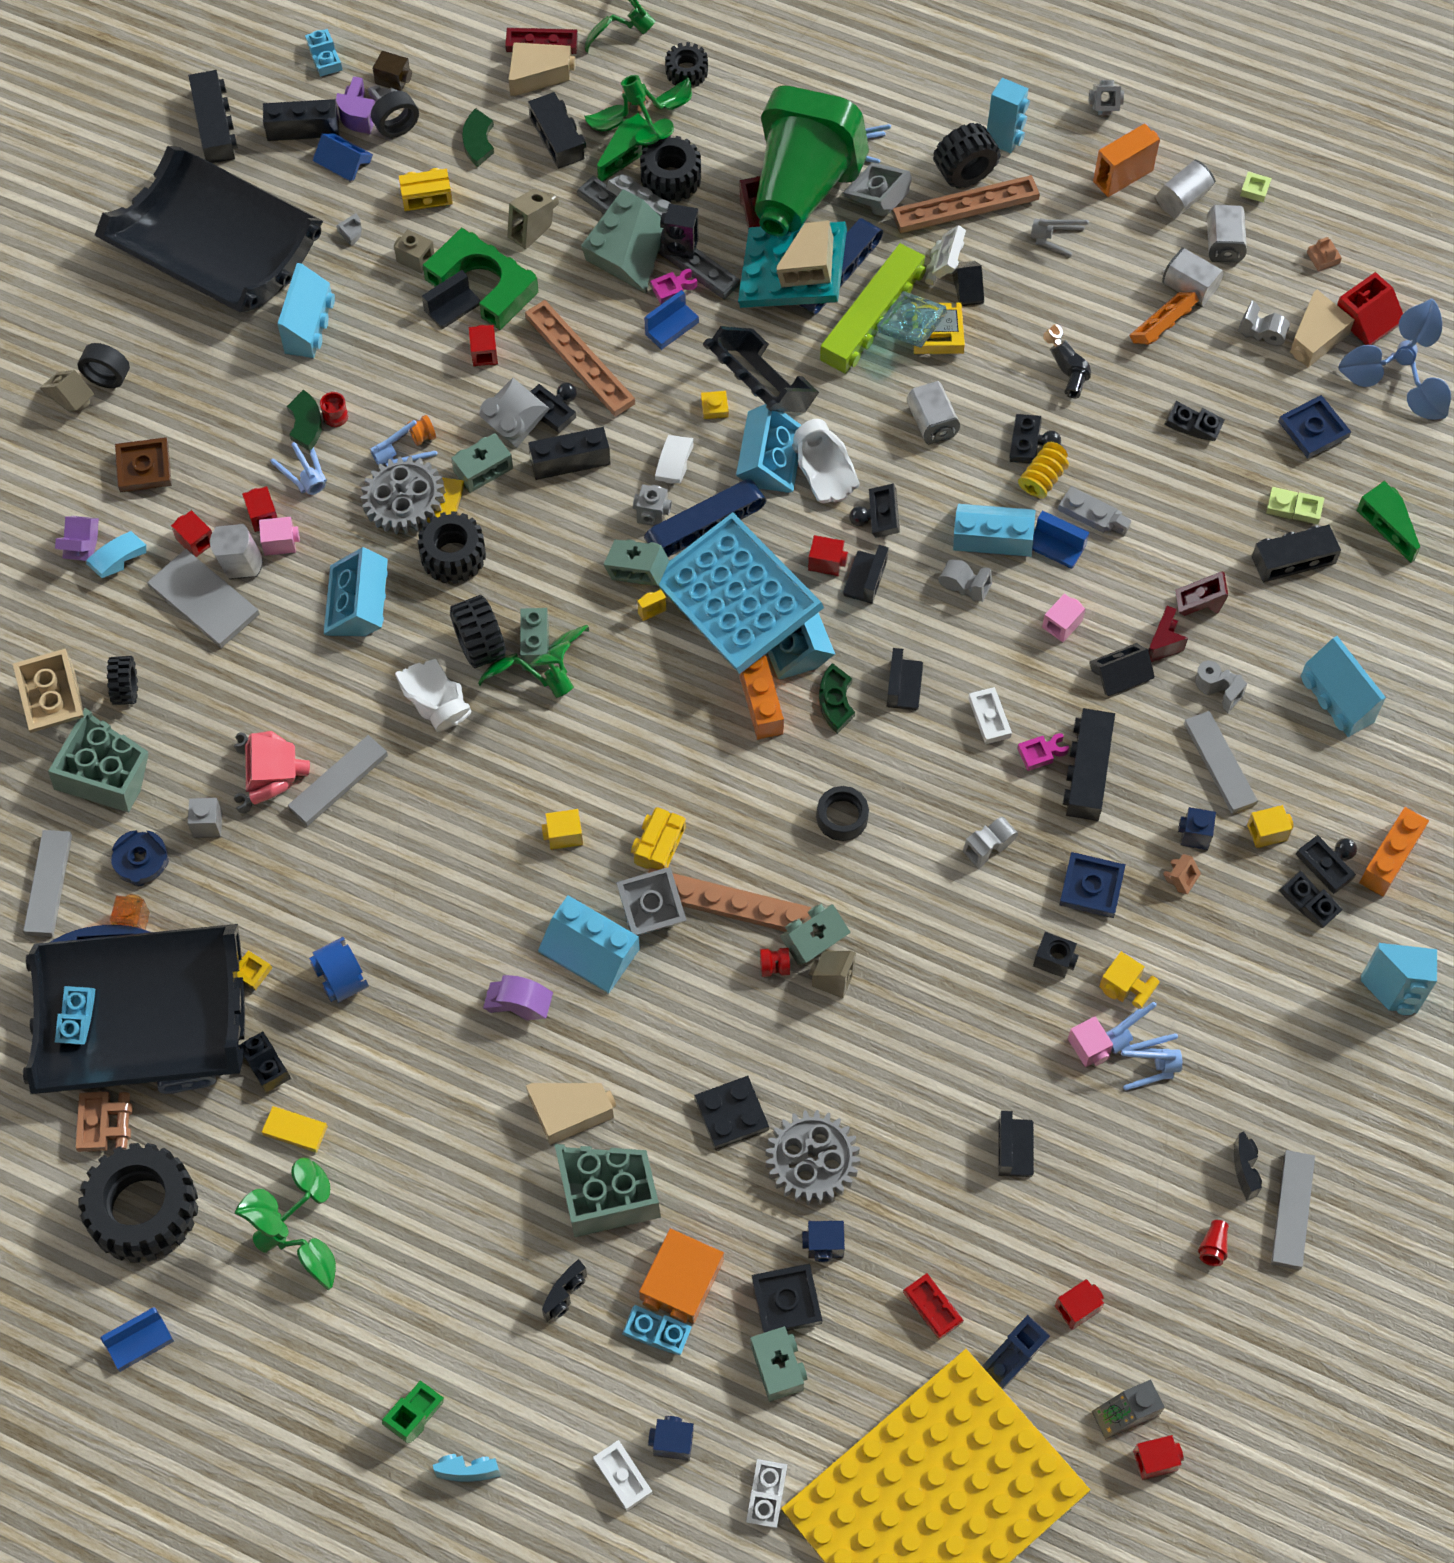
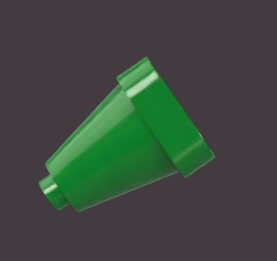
M786 85L778 86L772 91L761 115L766 149L755 205V212L760 219L759 224L768 234L782 237L788 231L795 232L799 230L837 182L849 183L858 178L868 156L869 146L863 114L854 103L845 98Z

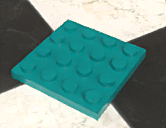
M830 222L833 234L831 283L781 287L777 265L800 229L795 232L788 231L785 236L777 237L768 234L761 227H750L748 229L738 297L740 308L838 302L847 233L846 222Z

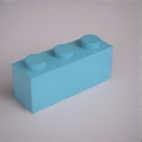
M1001 78L991 94L987 130L999 149L1011 154L1016 145H1021L1025 136V132L1022 130L1027 121L1025 112L1030 103V100L1027 99L1029 88Z

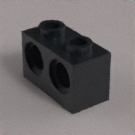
M669 203L667 212L662 213L660 228H663L660 243L664 244V254L694 259L699 240L698 208Z

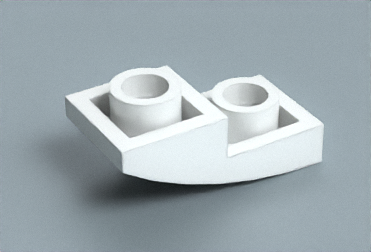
M668 435L658 462L655 480L670 484L681 483L687 470V459L693 449V438Z
M757 1459L747 1523L777 1528L788 1464Z

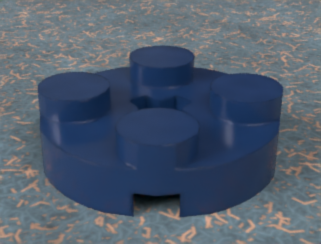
M129 831L118 838L112 848L111 864L114 871L123 881L132 883L134 886H143L145 883L153 881L161 875L169 863L167 849L163 840L152 831ZM137 852L139 854L146 853L145 859L135 862L134 854Z

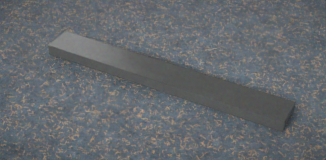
M592 176L577 190V196L602 214H605L617 198L615 194L606 189L607 185L595 176ZM664 244L661 245L658 252L660 255L681 270L691 269L692 278H696L699 283L723 300L740 285L738 277L697 248L694 259L666 255L664 254Z

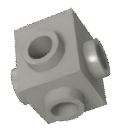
M1100 80L1099 84H1093V90H1089V105H1092L1093 110L1098 111V115H1113V111H1120V105L1124 103V90H1121V86L1118 84H1114V80ZM1103 92H1107L1109 95L1106 101L1101 100Z
M642 484L640 494H635L633 509L637 511V523L655 526L663 522L666 515L669 516L672 500H668V489L657 485L648 486Z

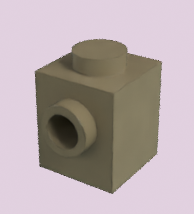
M408 229L402 237L397 238L394 244L396 261L421 274L423 273V264L434 254L433 241Z

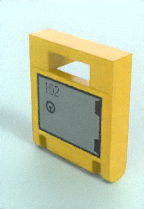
M911 303L914 354H964L965 341L961 303H956L955 308H952L951 303H921V308H917L916 303ZM951 337V341L927 342L926 339Z

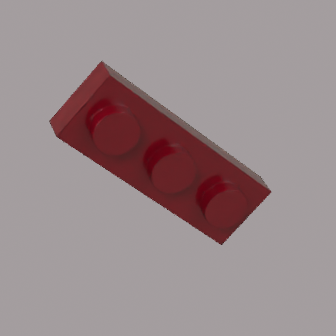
M507 28L505 49L506 52H513L514 43L571 46V54H577L578 29Z

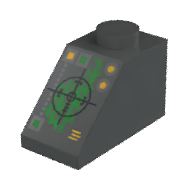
M1150 1379L1121 1392L1092 1410V1414L1106 1440L1159 1417L1165 1407Z

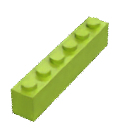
M899 243L821 344L820 361L844 374L847 373L851 366L855 367L863 350L869 349L876 333L882 332L885 328L888 317L898 311L901 300L904 297L907 298L912 292L914 283L923 278L926 272V267H924L925 256Z

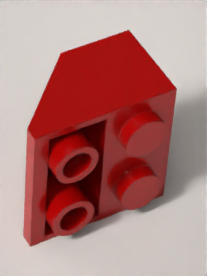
M1374 272L1340 296L1337 303L1339 308L1354 319L1351 332L1365 345H1373L1398 327L1399 320L1403 315L1394 288L1377 272Z

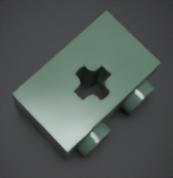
M495 433L480 439L473 446L462 449L455 456L451 457L453 472L459 480H463L464 486L469 493L513 469L512 454Z
M615 539L603 565L612 580L659 586L669 559L662 546L657 543L651 542L648 544L629 539Z
M547 608L520 609V656L529 665L534 659L542 654H546L549 650ZM548 664L532 667L534 670H549Z
M820 903L807 912L809 917L803 921L798 918L785 926L787 931L780 935L786 947L789 948V952L797 965L807 963L851 933L833 904L823 906ZM813 927L817 929V931L814 933V937H812L810 934L813 931Z
M784 1326L750 1337V1346L769 1402L804 1391V1381L808 1380L803 1363H797L794 1352L798 1351L794 1335H788ZM780 1358L781 1362H785V1367L780 1369L779 1365L775 1364V1359Z

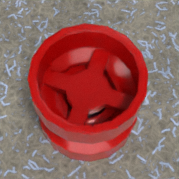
M329 392L323 395L320 399V407L324 422L330 427L344 425L348 420V411L343 395L338 392Z
M788 947L779 948L777 951L760 949L762 977L771 976L773 973H779L781 976L790 975Z

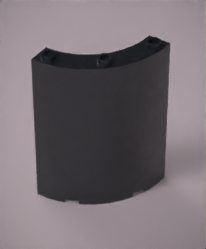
M167 146L153 174L156 179L149 189L144 187L132 199V205L128 208L121 207L114 211L102 212L94 236L240 313L263 305L284 286L286 287L290 284L296 264H302L314 241L320 237L323 220L181 147Z
M238 924L34 944L29 954L26 955V968L28 971H31L34 1018H30V1032L33 1037L27 1066L23 1068V1080L25 1085L29 1084L30 1095L240 1074L244 1051L239 1049V1040H245V988L243 977H237V972L240 971L239 960H242ZM64 986L96 989L85 1045L55 1043L58 1014L62 1013Z

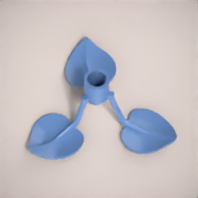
M1429 299L1409 308L1401 316L1399 331L1402 337L1407 340L1402 341L1398 345L1396 353H1392L1387 359L1382 360V351L1379 347L1363 345L1344 356L1338 368L1354 384L1370 387L1377 384L1383 378L1384 368L1382 365L1388 364L1393 359H1396L1401 365H1410L1417 387L1407 393L1408 406L1420 417L1438 420L1448 416L1451 402L1450 388L1445 381L1435 377L1427 378L1421 384L1415 362L1418 352L1416 343L1418 342L1424 347L1432 346L1438 341L1442 332L1441 312L1435 300Z

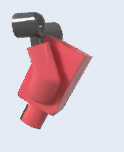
M273 731L251 733L249 737L242 732L236 735L235 738L240 744H234V747L238 753H245L246 792H250L249 796L243 793L235 795L234 800L236 803L245 801L243 805L236 807L238 812L242 814L247 813L251 810L252 803L254 805L259 804L290 789L295 780V775H309L310 761L295 759V745L286 742L285 739Z

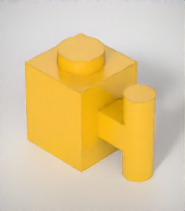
M1120 951L1102 976L1099 987L1106 996L1111 999H1118L1121 1002H1124L1130 992L1134 993L1137 996L1132 1001V1004L1136 1008L1141 1009L1160 981L1154 976H1150L1146 983L1141 981L1140 978L1145 966Z

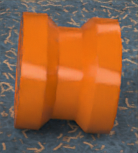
M427 415L422 416L419 421H416L417 424L409 430L416 446L422 445L423 441L427 439H436L434 427Z

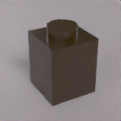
M383 50L372 67L375 84L390 89L393 88L397 91H402L405 84L409 83L412 77L408 58Z

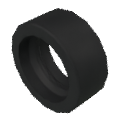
M392 91L376 101L370 115L377 130L384 137L394 138L406 134L414 127L419 118V109L407 92ZM404 108L396 118L386 120L391 113Z
M101 343L86 345L77 363L78 370L86 379L98 386L111 389L122 385L130 369L129 361L122 353Z
M833 787L824 792L819 799L816 813L818 827L829 838L838 841L853 840L861 835L867 827L869 816L868 802L863 794L853 787ZM834 802H850L857 807L859 816L857 821L851 825H835L827 818V808Z

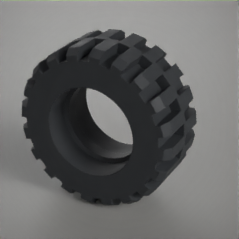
M139 1143L129 1144V1149L126 1150L119 1146L113 1149L114 1154L108 1158L104 1154L98 1159L100 1165L97 1168L91 1166L86 1173L90 1179L88 1182H82L80 1191L83 1197L78 1198V1207L82 1212L80 1217L90 1236L105 1253L110 1252L114 1258L121 1261L127 1257L131 1263H139L141 1257H145L148 1262L157 1260L156 1254L163 1252L166 1256L173 1252L171 1246L175 1243L181 1245L186 1239L183 1234L185 1230H192L195 1224L192 1216L198 1214L199 1207L196 1203L198 1199L197 1190L183 1163L178 1157L174 1158L169 1150L162 1148L159 1151L155 1144L147 1143L145 1148H141ZM139 1181H154L164 1187V1203L158 1213L150 1220L137 1225H125L115 1220L113 1206L118 1195L126 1187Z

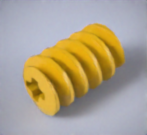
M1055 442L1044 444L1043 449L1038 452V455L1032 460L1027 470L1018 479L1021 489L1034 497L1044 499L1047 496V492L1052 490L1053 484L1058 482V477H1061L1064 470L1069 467V462L1066 459L1068 454L1064 447Z

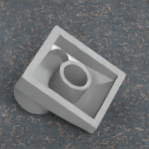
M872 162L843 193L849 199L870 206L875 215L885 216L891 213L893 208L909 193L912 177L910 171Z
M512 378L494 397L486 399L481 404L479 416L518 448L550 408L517 380Z
M671 867L616 882L627 919V926L630 932L635 935L649 934L686 922Z

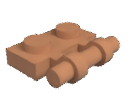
M109 1092L79 1093L76 1150L78 1152L107 1151L108 1140L113 1139L116 1140V1148L121 1146L123 1150L127 1149L128 1140L131 1139V1129L128 1128L129 1116L132 1115L133 1107L130 1103V1093H119L118 1102L110 1103L111 1095ZM109 1115H117V1127H109Z

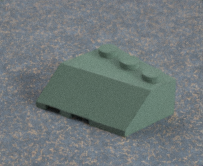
M622 189L581 245L586 261L638 290L647 293L649 278L653 274L655 259L662 245L660 243L663 229L660 228L661 217L643 199Z
M84 708V718L78 719L48 770L53 788L63 793L129 813L141 792L149 755L148 751L125 735H120L111 729L108 723L103 720L100 721L93 716L91 711Z
M554 1144L574 1237L661 1218L659 1201L646 1150L621 1148L599 1150L592 1149V1146L569 1148L562 1144Z

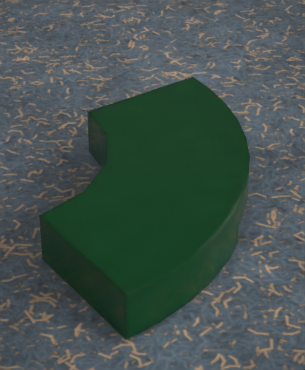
M475 108L465 121L462 138L464 150L468 158L478 167L494 154V147L488 142V134L494 127L492 119Z
M302 390L287 405L288 412L295 417L294 428L289 436L293 442L311 451L322 431L321 413L314 398L308 392Z
M831 663L820 683L819 705L825 721L838 734L855 717V711L849 705L846 697L847 690L852 684V678L835 664Z

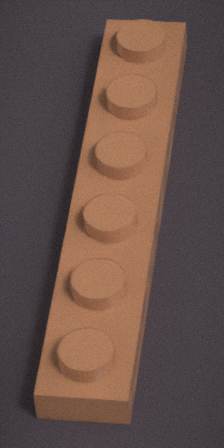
M1032 175L893 208L892 215L899 232L904 233L1039 200L1040 193Z
M546 300L525 312V318L614 417L635 405V398Z
M649 868L648 873L657 871L658 869ZM672 873L683 907L785 932L787 931L785 926L798 918L803 921L809 917L807 913L811 909L809 906Z

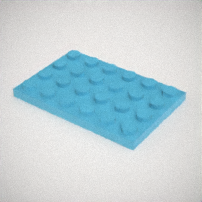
M733 512L671 559L658 586L739 674L824 609L822 602Z

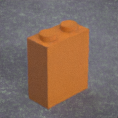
M1144 123L1099 150L1093 182L1107 197L1117 193L1154 170L1160 143L1157 133Z
M670 1228L639 1291L640 1300L643 1301L642 1304L656 1312L659 1309L670 1313L671 1318L685 1324L687 1321L694 1324L724 1262V1252Z

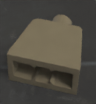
M532 189L509 203L507 237L524 249L532 245L552 224L553 208L559 204L556 195L553 193L545 195L538 189Z

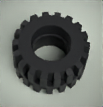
M980 123L964 124L952 130L938 143L933 153V161L946 182L951 187L959 189L975 185L986 178L994 170V167L997 166L1001 157L998 145L986 127Z
M670 135L665 139H659V141L647 145L648 148L644 147L642 155H640L641 183L643 187L650 189L652 193L670 203L671 200L680 202L681 198L688 199L690 193L695 194L697 187H700L701 155L697 151L695 144L690 145V140H681L680 136L671 138ZM669 167L678 168L677 170L672 171L664 170L665 168Z
M451 511L449 515H446V512L440 513V517H431L430 523L425 522L422 526L423 530L419 531L418 548L422 566H424L426 573L431 574L432 578L436 581L441 578V582L446 584L448 581L458 584V580L461 579L465 582L469 580L470 575L475 577L478 574V569H482L484 566L483 560H486V549L480 525H477L474 518L468 519L467 514L457 515L455 511ZM449 543L464 545L462 549L453 553L440 550Z
M478 595L450 606V617L456 636L467 661L474 669L505 657L506 647L493 610L486 598Z

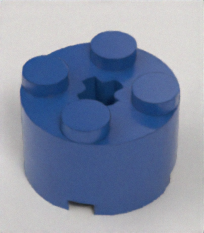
M344 937L312 952L313 956L309 958L317 977L323 975L325 982L322 983L330 1002L337 1000L339 1003L369 987L367 980L361 982L363 980L361 973L363 972L348 944L346 945Z

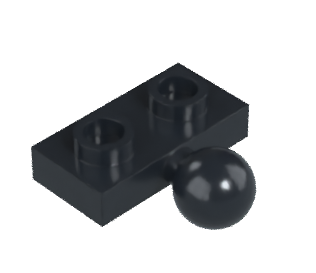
M567 382L560 384L557 388L556 396L540 384L530 391L550 408L541 420L556 432L560 433L577 418L576 411L565 404L572 402L576 398L577 391L573 384Z
M1016 414L1009 455L1010 462L1031 464L1032 460L1037 456L1038 445L1044 446L1047 442H1055L1061 445L1060 434L1050 430L1040 435L1042 416Z
M894 483L869 489L870 509L856 506L850 511L849 519L855 526H864L871 519L872 534L875 538L900 533L897 489Z
M1317 835L1296 852V856L1333 894L1351 882L1356 876L1354 871L1343 861L1352 859L1357 853V845L1352 839H1340L1335 845V851H1333Z

